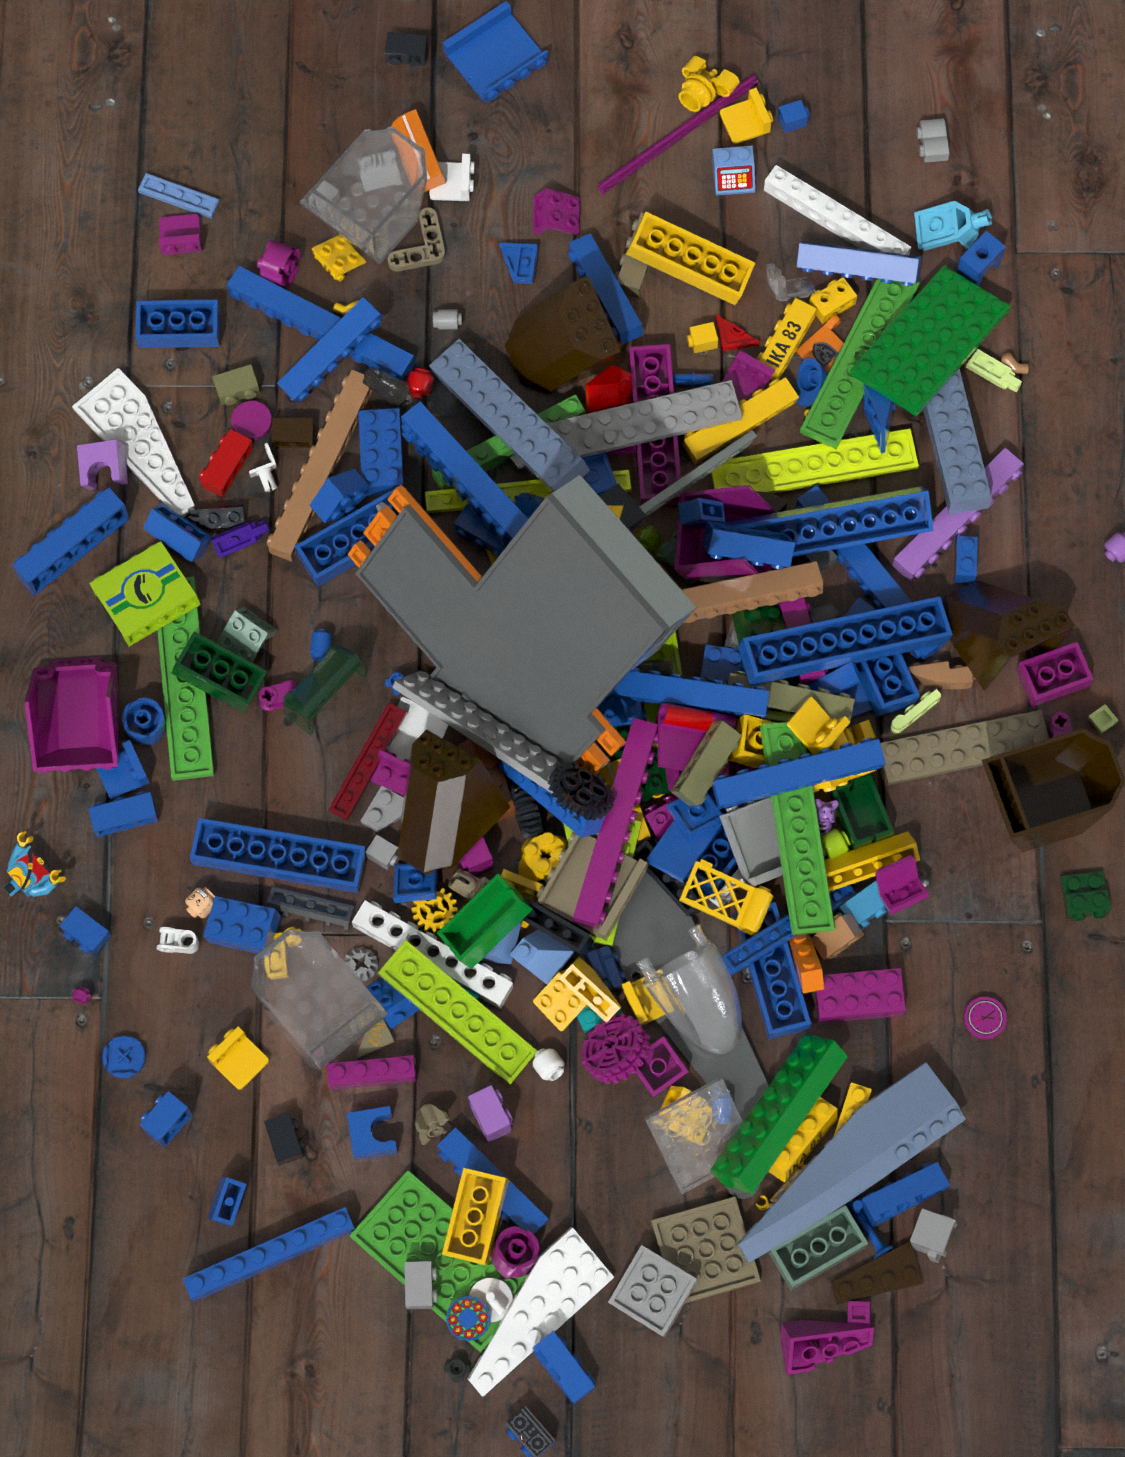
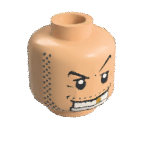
M197 887L185 900L189 906L186 910L194 918L197 916L206 918L210 914L215 896L206 887L203 889Z

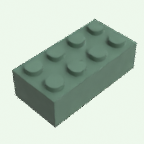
M845 1205L768 1253L790 1291L863 1250L867 1247L868 1242Z

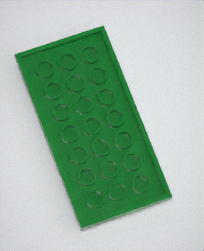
M944 265L850 369V375L913 415L918 416L1010 312L1011 306Z

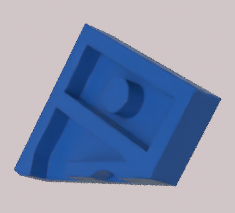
M500 243L499 246L513 283L534 284L539 250L538 245Z

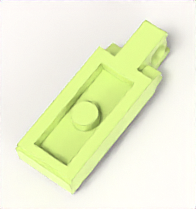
M979 349L976 350L966 365V368L1000 388H1009L1017 392L1021 387L1022 381L1014 377L1015 373L1012 372L1010 367Z

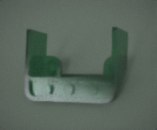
M341 645L331 646L327 650L324 659L293 691H289L283 698L285 715L310 736L313 734L310 720L355 672L363 679L366 677L363 659Z

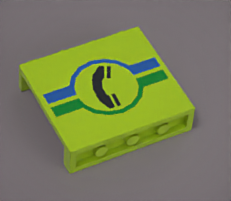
M161 541L149 546L147 550L132 556L125 563L115 566L111 571L96 577L94 581L89 583L95 596L99 598L129 647L201 605L196 593Z

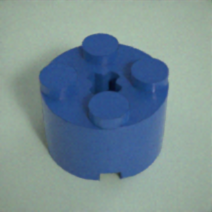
M139 698L132 703L130 702L124 708L122 713L123 727L127 736L133 742L140 745H154L162 738L166 731V718L162 708L156 701L150 698Z

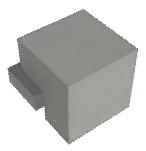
M922 1209L910 1242L915 1250L926 1253L930 1261L939 1263L940 1257L946 1256L945 1248L953 1227L956 1228L957 1223L951 1217Z

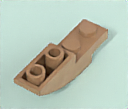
M934 660L930 664L925 665L913 663L907 667L914 682L935 688L969 689L972 687L973 680H976L968 667L956 665L950 669L948 661Z

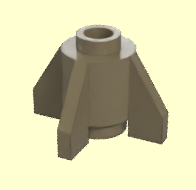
M425 1104L417 1112L415 1127L417 1132H419V1139L422 1145H426L431 1140V1137H436L440 1134L448 1135L452 1131L451 1125L447 1122L449 1120L447 1112L436 1105Z

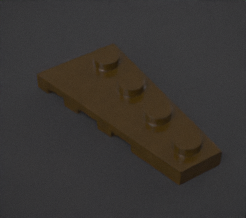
M910 1241L831 1282L836 1305L922 1284L913 1246Z

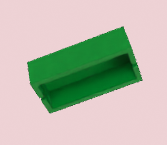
M498 873L437 934L450 947V950L457 959L472 969L533 909L512 883Z

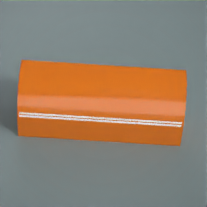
M416 109L398 117L391 125V132L416 195L445 184L446 181Z

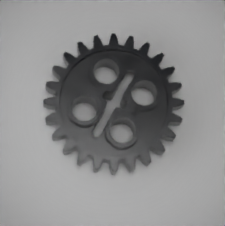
M567 762L566 765L561 763L560 766L555 767L549 776L548 784L550 787L548 790L553 792L551 797L558 798L556 803H562V809L568 808L569 814L575 812L578 818L583 815L585 820L591 817L595 821L597 817L599 819H602L603 816L606 817L614 806L615 798L612 797L614 792L609 791L610 785H605L607 780L600 779V773L594 774L592 768L587 770L584 764L582 767H579L576 762L573 766L570 762Z

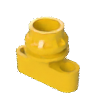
M693 56L682 69V74L686 80L682 84L679 100L685 108L697 112L702 107H707L715 99L716 93L723 97H729L740 83L738 77L725 69L719 76H716L718 73L716 69H712L711 72L705 70L706 60Z
M866 720L852 727L845 728L829 748L834 751L840 749L839 746L852 743V745L861 744L860 741L863 739L876 738L870 721ZM877 769L856 774V777L851 779V781L875 772Z

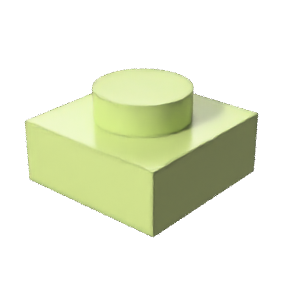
M1106 704L1088 717L1100 734L1118 722V719Z

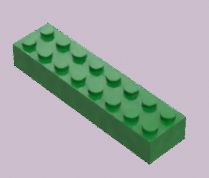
M805 1034L799 1041V1044L787 1058V1061L711 1167L710 1171L724 1186L749 1194L754 1193L848 1056L834 1040Z

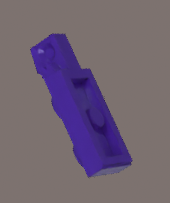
M265 520L258 522L250 521L213 536L211 540L218 557L221 558L256 543L257 539L261 538L260 534L269 531Z

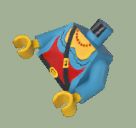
M26 831L21 832L17 836L18 842L12 851L7 865V873L12 880L3 888L10 897L20 889L27 897L48 895L58 885V882H64L66 877L61 876L58 878L61 870L51 871L30 845L27 847L26 844L33 841V836L25 839Z

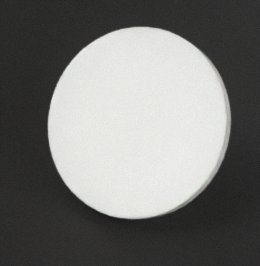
M485 1278L478 1281L472 1287L469 1294L470 1297H476L483 1301L488 1307L490 1323L502 1320L513 1301L510 1288L506 1283L496 1278Z

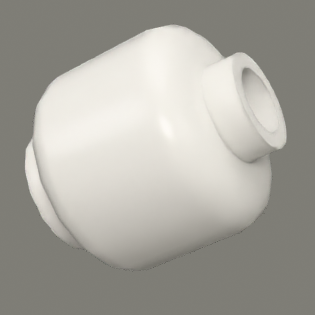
M540 1049L536 1052L533 1068L543 1080L554 1081L564 1072L565 1063L554 1049Z

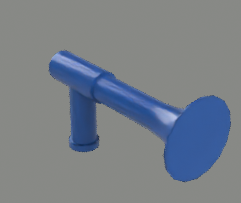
M853 1200L846 1205L872 1242L876 1251L874 1259L888 1253L893 1248V1245L888 1246L878 1238L861 1211L863 1203L859 1200Z

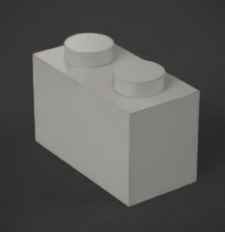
M431 1261L405 1262L406 1309H433V1303H437V1289H433L432 1284L433 1280H437L436 1267H432Z

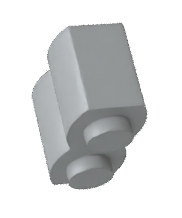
M945 120L920 121L919 127H916L917 139L921 140L919 156L923 157L924 163L948 161L949 145Z

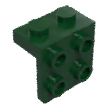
M655 753L653 763H648L646 770L649 771L647 783H642L640 790L643 791L641 803H647L654 795L671 793L668 790L665 768L658 767V753Z

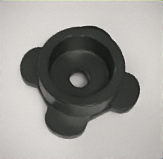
M456 1355L449 1364L444 1365V1372L450 1374L453 1382H459L464 1374L470 1372V1367L464 1364L461 1356Z

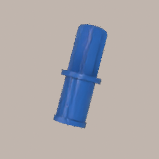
M692 372L691 374L674 373L672 375L673 385H684L694 388V386H708L713 383V374H695Z

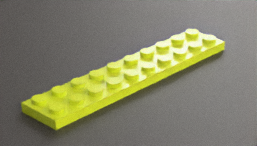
M904 429L889 433L886 451L882 454L874 435L841 440L837 450L822 443L733 458L711 472L714 489L750 485L755 491L774 494L814 487L816 485L821 486L918 469L919 465L911 429Z

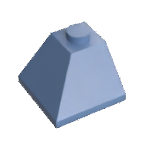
M536 930L522 938L510 956L547 985L560 972L575 952L542 931Z

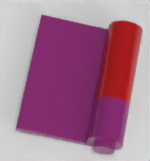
M663 703L658 712V767L683 771L713 721H724L736 730L737 720L735 716ZM729 761L720 770L717 777L726 774L729 777Z

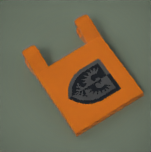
M833 315L823 327L796 350V353L803 360L807 358L817 360L820 365L825 366L828 374L844 345L832 332L840 324V318L837 315Z

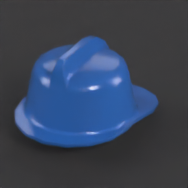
M813 358L805 359L798 371L795 392L799 396L797 403L802 407H809L814 403L828 376L825 366L820 365Z

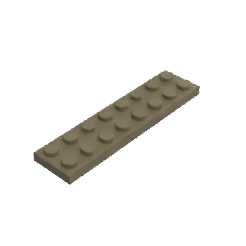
M1042 710L880 743L886 762L883 769L887 784L891 785L982 766V759L1047 740L1049 736Z

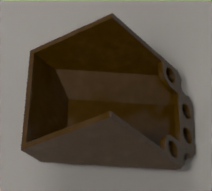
M589 276L568 284L516 319L505 345L507 353L511 357L510 360L513 367L518 373L520 383L545 394H550L604 371L611 365L622 363L621 350Z
M978 580L944 596L942 601L953 634L949 640L983 690L988 689L1011 658L1034 646H1037L1041 654L1053 651L1075 626L1062 607Z
M427 729L412 744L397 850V856L400 860L406 861L407 864L415 869H419L425 875L434 873L435 869L443 867L445 870L454 868L510 808V805L480 759Z

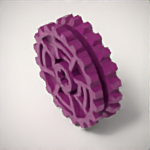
M615 1014L608 1022L602 1020V1024H596L594 1026L595 1030L587 1034L588 1039L583 1041L582 1045L584 1048L580 1051V1054L583 1056L581 1058V1062L584 1064L583 1067L600 1083L604 1081L606 1084H610L612 1081L617 1084L620 1079L627 1080L631 1073L635 1074L637 1067H642L644 1064L643 1059L648 1057L647 1049L651 1046L648 1042L650 1036L647 1034L646 1029L632 1016L629 1015L627 1017L625 1014H620L619 1017Z

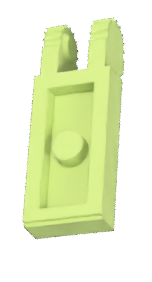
M937 689L932 693L928 691L920 698L921 702L916 706L912 704L904 711L905 715L896 716L891 723L890 728L892 732L901 733V731L936 705L941 698L940 692Z

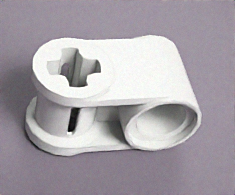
M160 927L161 937L157 950L168 953L192 954L199 949L200 942L192 931ZM187 938H193L191 945L184 946V941Z

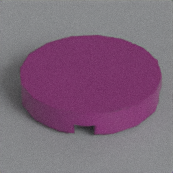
M247 401L235 408L231 416V424L235 432L252 441H256L269 433L272 427V416L264 404L257 401Z

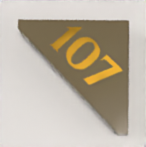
M377 1007L373 1010L357 1053L358 1060L395 1043Z

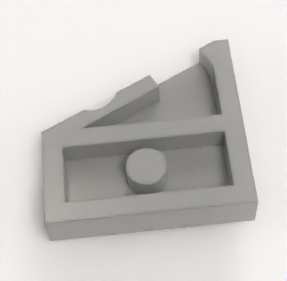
M381 786L362 817L361 824L378 833L382 832L391 823L401 819L404 797Z

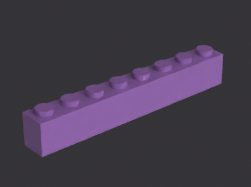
M1006 448L984 468L991 493L990 506L995 502L994 498L998 494L1002 495L1008 489V484L1012 480L1015 482L1023 473L1021 470L1024 463ZM946 506L932 520L934 531L918 534L894 558L892 566L910 582L915 577L917 579L920 578L926 570L925 567L929 563L931 565L934 564L940 556L939 553L943 549L945 551L949 549L954 542L952 540L957 535H963L967 530L966 526L970 522L974 523L981 516L980 512L983 509L949 515Z

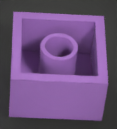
M491 1085L468 1096L469 1105L488 1143L511 1132L513 1119L508 1109L503 1110V1098L498 1089L494 1091Z

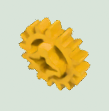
M442 888L440 892H437V899L413 901V904L417 906L412 908V913L416 914L413 916V920H419L418 927L421 928L424 925L425 932L432 929L433 933L436 934L437 929H441L455 916L453 914L458 913V908L453 907L457 902L456 900H451L452 894L448 893L445 895V889ZM444 901L448 904L449 911L443 907ZM435 907H438L439 912L435 911V913L432 914L431 909L434 910ZM421 910L427 914L426 920L422 917Z

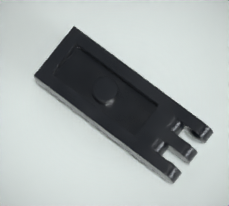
M244 505L188 508L189 514H196L189 516V521L197 522L193 524L200 529L230 528L245 523Z

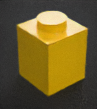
M714 322L690 327L689 335L686 337L688 346L693 348L694 353L718 348V337Z

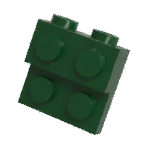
M1103 871L1060 877L1066 919L1073 918V921H1082L1086 919L1085 917L1094 916V919L1107 917V914L1111 911Z

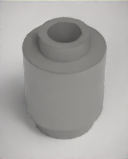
M438 309V311H433V328L450 330L458 329V325H462V313H458L457 309Z

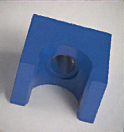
M986 231L960 257L956 273L980 286L981 280L992 266L997 268L1001 264L1006 246Z
M390 1106L347 1113L355 1160L398 1153L395 1141L380 1142L372 1136V1130L378 1122L392 1119Z

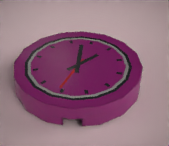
M978 997L971 1001L966 1007L963 1016L966 1029L975 1038L989 1040L998 1036L1004 1030L1007 1022V1014L1003 1005L991 997Z

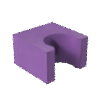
M109 440L77 446L80 484L82 487L88 490L96 489V475L99 470L106 466L110 467L112 472L111 478L114 482L120 485L128 484L125 446L118 440Z

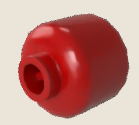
M415 368V371L409 373L406 390L412 393L411 397L423 399V396H429L432 393L434 376L431 375V371Z

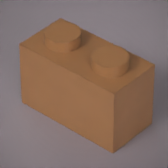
M840 913L834 916V931L816 933L811 938L812 943L823 960L834 958L864 936L851 914L842 915Z

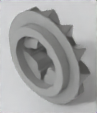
M363 947L352 949V951L346 954L343 962L346 974L355 981L370 979L378 968V961L374 953L370 949ZM365 957L364 964L367 968L360 967L356 970L357 964L354 959L361 961Z

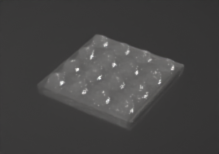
M721 1077L644 1118L681 1194L715 1177L710 1171L711 1167L743 1123Z

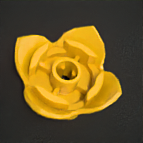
M544 833L525 840L522 845L523 855L518 866L519 875L535 882L544 880L548 883L549 879L547 877L553 867L556 868L560 862L558 860L560 853L563 849L567 850L569 847L567 839L561 836H553L551 833ZM544 855H550V858H549V859H547V858H545V857L543 858V856H544Z

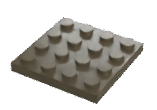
M736 1197L651 1220L661 1257L699 1279L685 1304L761 1282L755 1260L750 1263L747 1262L737 1244L746 1234Z

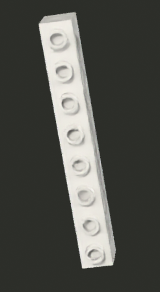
M776 165L765 179V192L857 248L910 255L911 246Z
M367 901L363 902L352 921L354 928L395 951L405 940L410 943L412 939H419L421 943L415 948L456 983L480 994L479 998L499 1009L502 1008L513 989L510 977L503 973H500V975L492 971L493 968L485 963H481V965L477 963L472 968L477 972L473 978L466 977L465 972L471 968L461 963L450 950V947L445 943L442 944L437 941L435 935L430 932L423 933L419 931V927L408 921L405 923L401 921V917L392 911L389 913L383 911L382 906L374 901L370 903ZM376 918L384 920L381 926L373 925V921ZM399 928L403 932L400 936L396 937L391 934L392 930ZM431 949L439 950V955L430 957L428 952ZM450 959L458 961L457 966L453 968L448 967L446 963ZM486 980H493L495 985L492 988H486L483 983Z

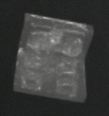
M774 263L766 264L768 287L776 300L787 301L791 297L797 296L805 298L815 293V288L808 277L785 280L781 270L777 269Z

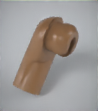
M1009 352L1002 355L1001 363L1010 367L1013 373L1028 374V364L1017 363Z

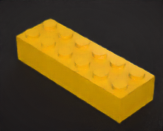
M645 212L626 252V255L733 305H736L741 298L755 265L753 261L648 212Z

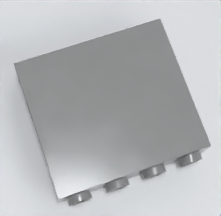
M771 796L762 798L757 802L755 800L743 803L744 807L739 808L738 805L727 808V813L720 816L743 881L752 887L783 875Z

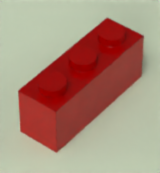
M231 429L227 435L224 434L219 443L220 447L212 453L208 467L203 468L199 476L202 488L222 498L253 449L251 439Z

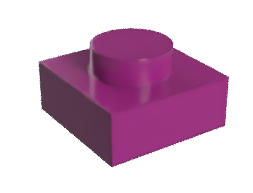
M848 1301L847 1323L870 1324V1302Z

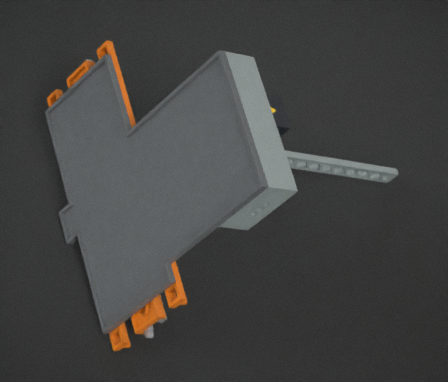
M750 431L640 507L619 483L598 496L581 475L577 476L544 499L483 577L402 485L397 487L388 498V501L400 514L397 516L389 506L381 502L376 505L379 512L363 532L375 548L371 551L360 540L347 555L359 567L355 573L437 667L429 678L443 683L445 687L458 693L461 699L475 704L478 709L490 714L501 724L507 725L510 730L522 735L533 745L539 746L542 751L555 757L559 762L565 765L567 762H570L572 766L576 762L579 767H582L584 764L587 770L592 768L593 773L597 774L610 759L596 745L595 741L597 740L610 756L626 744L624 738L613 728L597 707L632 669L656 653L697 608L633 536L631 531L637 528L645 517L748 448L757 435Z

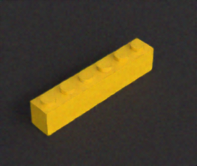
M785 377L782 380L778 378L772 381L766 390L759 389L753 393V398L748 401L743 399L738 402L742 420L686 434L682 446L694 465L795 404L799 396Z
M907 831L846 852L835 858L824 860L829 892L874 877L877 870L897 862L903 857L913 855L916 862L920 861L915 840Z

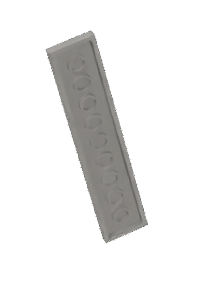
M732 380L546 424L583 458L742 420V414Z
M420 670L394 682L393 688L550 793H553L548 790L550 787L548 784L549 776L556 766L561 765V762L555 757L548 755L539 746L527 741L522 735L516 734L507 725L495 720L490 714L478 709L475 704L461 699L458 693L451 691L443 683L432 680L426 672Z

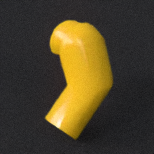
M359 300L347 306L336 302L333 312L345 316Z

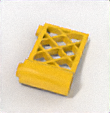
M703 859L700 862L695 861L679 901L729 923L746 934L754 936L759 933L773 899L771 890L763 886L754 888L713 869V864ZM698 868L706 872L708 880L698 883L695 876ZM721 878L725 880L728 888L718 892L714 880ZM710 882L714 894L704 897L700 885ZM696 887L700 899L692 901L686 898L688 890ZM738 887L747 890L745 898L737 901L733 889ZM729 891L733 903L723 906L719 895ZM715 896L720 908L712 910L708 908L705 900ZM735 905L738 912L736 920L727 916L726 908Z

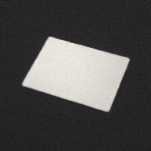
M401 697L397 707L407 711V716L388 750L397 755L396 758L404 761V759L410 760L412 744L426 729L443 738L448 724L412 700Z

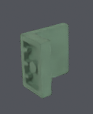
M246 607L234 611L216 643L253 662L264 641L274 637L278 630Z

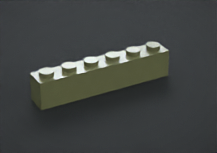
M735 671V674L730 673L728 681L730 686L733 683H741L745 685V688L753 689L754 686L765 687L766 691L770 692L768 710L795 714L809 697H813L831 719H839L843 716H846L849 721L851 719L855 699H851L849 694L839 693L837 696L830 694V691L819 688L818 691L809 690L810 687L807 685L797 684V687L790 686L789 682L784 680L750 686L745 672Z

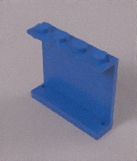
M507 1L443 42L444 54L484 103L496 99L501 92L511 89L516 82L528 78L531 72L543 68L548 62V51L542 52L512 16L511 6Z

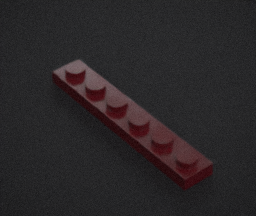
M388 702L328 811L348 821L380 762L378 758L379 750L383 752L388 750L407 716V711Z

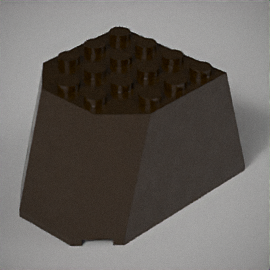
M1080 729L982 759L1009 837L1021 852L1080 835L1113 808L1125 784V778L1110 741L1090 734L1085 729Z

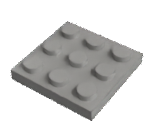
M641 1245L608 1303L659 1335L666 1337L699 1279Z

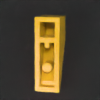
M580 957L559 978L605 1022H608L621 1008L598 974Z

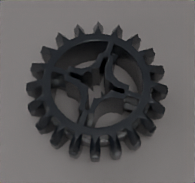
M515 783V785L510 786L509 790L520 832L525 839L537 837L542 834L543 827L536 800Z

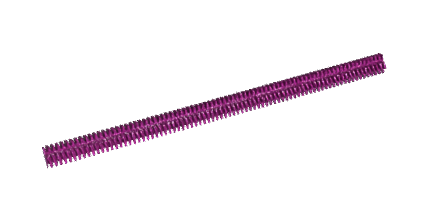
M752 74V76L742 81L729 97L721 96V98L707 106L706 109L701 110L700 113L670 132L665 138L659 140V142L635 157L630 163L624 165V167L600 182L597 186L601 194L603 195L605 191L611 190V187L613 188V186L617 185L616 183H621L623 181L622 178L625 180V178L629 177L628 174L635 173L634 170H638V167L640 169V166H644V163L646 165V162H650V159L656 158L658 154L660 155V153L664 152L663 149L666 151V149L670 148L669 145H673V142L675 144V141L677 142V140H681V137L687 136V133L689 134V132L693 131L692 128L694 130L695 128L697 129V127L701 126L700 123H705L706 119L708 120V118H712V115L718 114V111L720 112L723 107L726 108L725 106L732 104L731 101L737 100V97L743 96L745 92L747 93V91L751 90L750 88L753 89V87L757 86L758 81Z

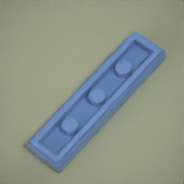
M148 173L145 174L138 189V192L210 219L213 218L220 203L219 199Z

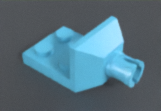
M956 201L914 213L918 249L921 252L957 241L969 249L979 235V228L992 225V220H988L992 219L988 209L973 213L969 208Z

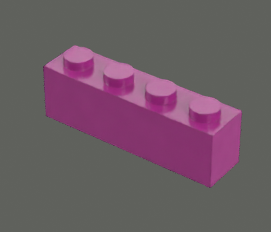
M413 1055L327 1064L330 1090L416 1082Z

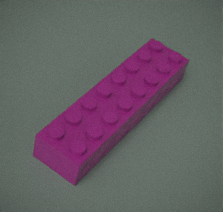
M670 344L629 347L632 402L636 403L674 394ZM677 435L636 445L640 506L681 479ZM681 493L663 506H678Z

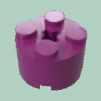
M270 240L267 243L264 256H261L257 263V267L260 268L261 277L283 287H286L285 284L290 285L299 269V266H296L297 259H301L300 250L278 241Z
M514 1226L503 1230L498 1236L491 1252V1260L494 1267L504 1278H518L526 1275L532 1269L538 1257V1240L532 1232L520 1229V1227Z

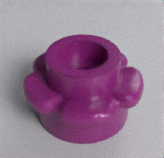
M79 986L78 989H72L73 994L71 998L74 1001L86 1005L92 999L90 990Z

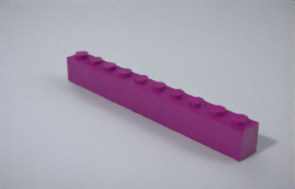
M633 718L611 790L614 792L612 796L615 798L614 806L604 818L598 833L573 915L575 923L599 929L600 923L603 924L606 919L607 911H604L606 903L610 904L613 896V891H610L612 883L616 884L619 876V871L616 869L618 863L622 864L625 851H623L624 843L628 844L631 831H629L630 823L634 824L637 811L634 810L636 803L640 804L643 791H640L642 783L646 784L649 771H646L648 763L652 764L655 752L652 750L654 744H658V724Z

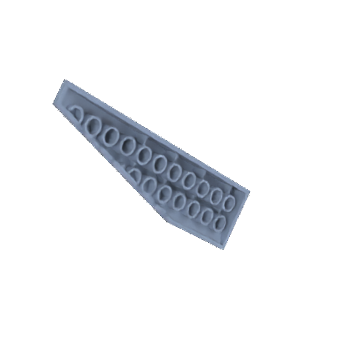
M926 1062L910 1071L851 1114L852 1117L838 1129L839 1132L833 1139L828 1140L824 1145L825 1148L813 1157L792 1181L793 1184L786 1191L782 1192L779 1200L766 1210L763 1218L758 1223L756 1222L737 1243L747 1262L750 1263L840 1208L966 1120L954 1098Z

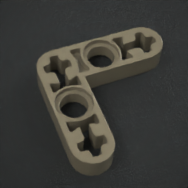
M424 208L419 213L425 245L391 252L388 256V266L392 271H404L439 264L444 260L445 249L437 213L434 209ZM426 215L431 217L430 226H428ZM429 232H436L438 236L436 239L430 240L427 238V234ZM435 245L439 253L438 257H435L433 254V246ZM418 253L422 256V259L415 262L411 260V256ZM394 258H398V265L395 264Z

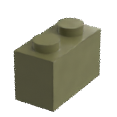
M251 364L212 376L221 406L235 404L238 400L244 398L252 399L257 394H260Z

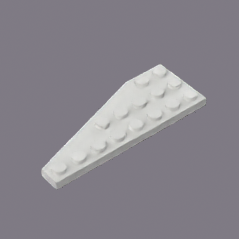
M117 368L75 403L72 408L103 441L118 440L125 446L126 465L162 503L182 517H185L189 514L188 508H193L195 505L145 395Z
M572 1227L537 1257L534 1267L526 1276L523 1286L518 1294L515 1295L494 1336L492 1335L483 1355L480 1356L467 1378L481 1396L486 1395L533 1352L532 1347L552 1331L555 1332L614 1278Z

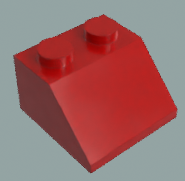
M611 365L586 384L587 414L632 404L631 373Z

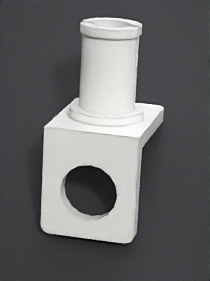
M265 443V449L271 463L250 470L249 475L251 478L259 476L265 492H269L270 487L268 483H270L272 490L277 488L271 471L276 468V463L268 443Z

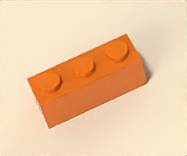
M810 934L797 935L789 940L788 944L802 992L808 993L823 990L822 967Z

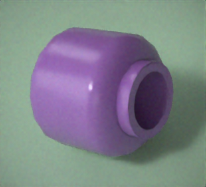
M1120 532L1115 533L1104 544L1107 550L1104 554L1112 562L1115 560L1120 563L1125 561V532L1122 534Z

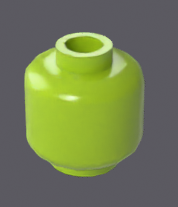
M834 828L820 836L824 857L835 858L849 851L848 846L851 843L843 830L839 831Z

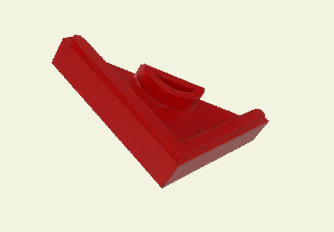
M719 314L716 315L722 351L759 346L760 342L758 339L745 333L746 331L735 324L726 321Z

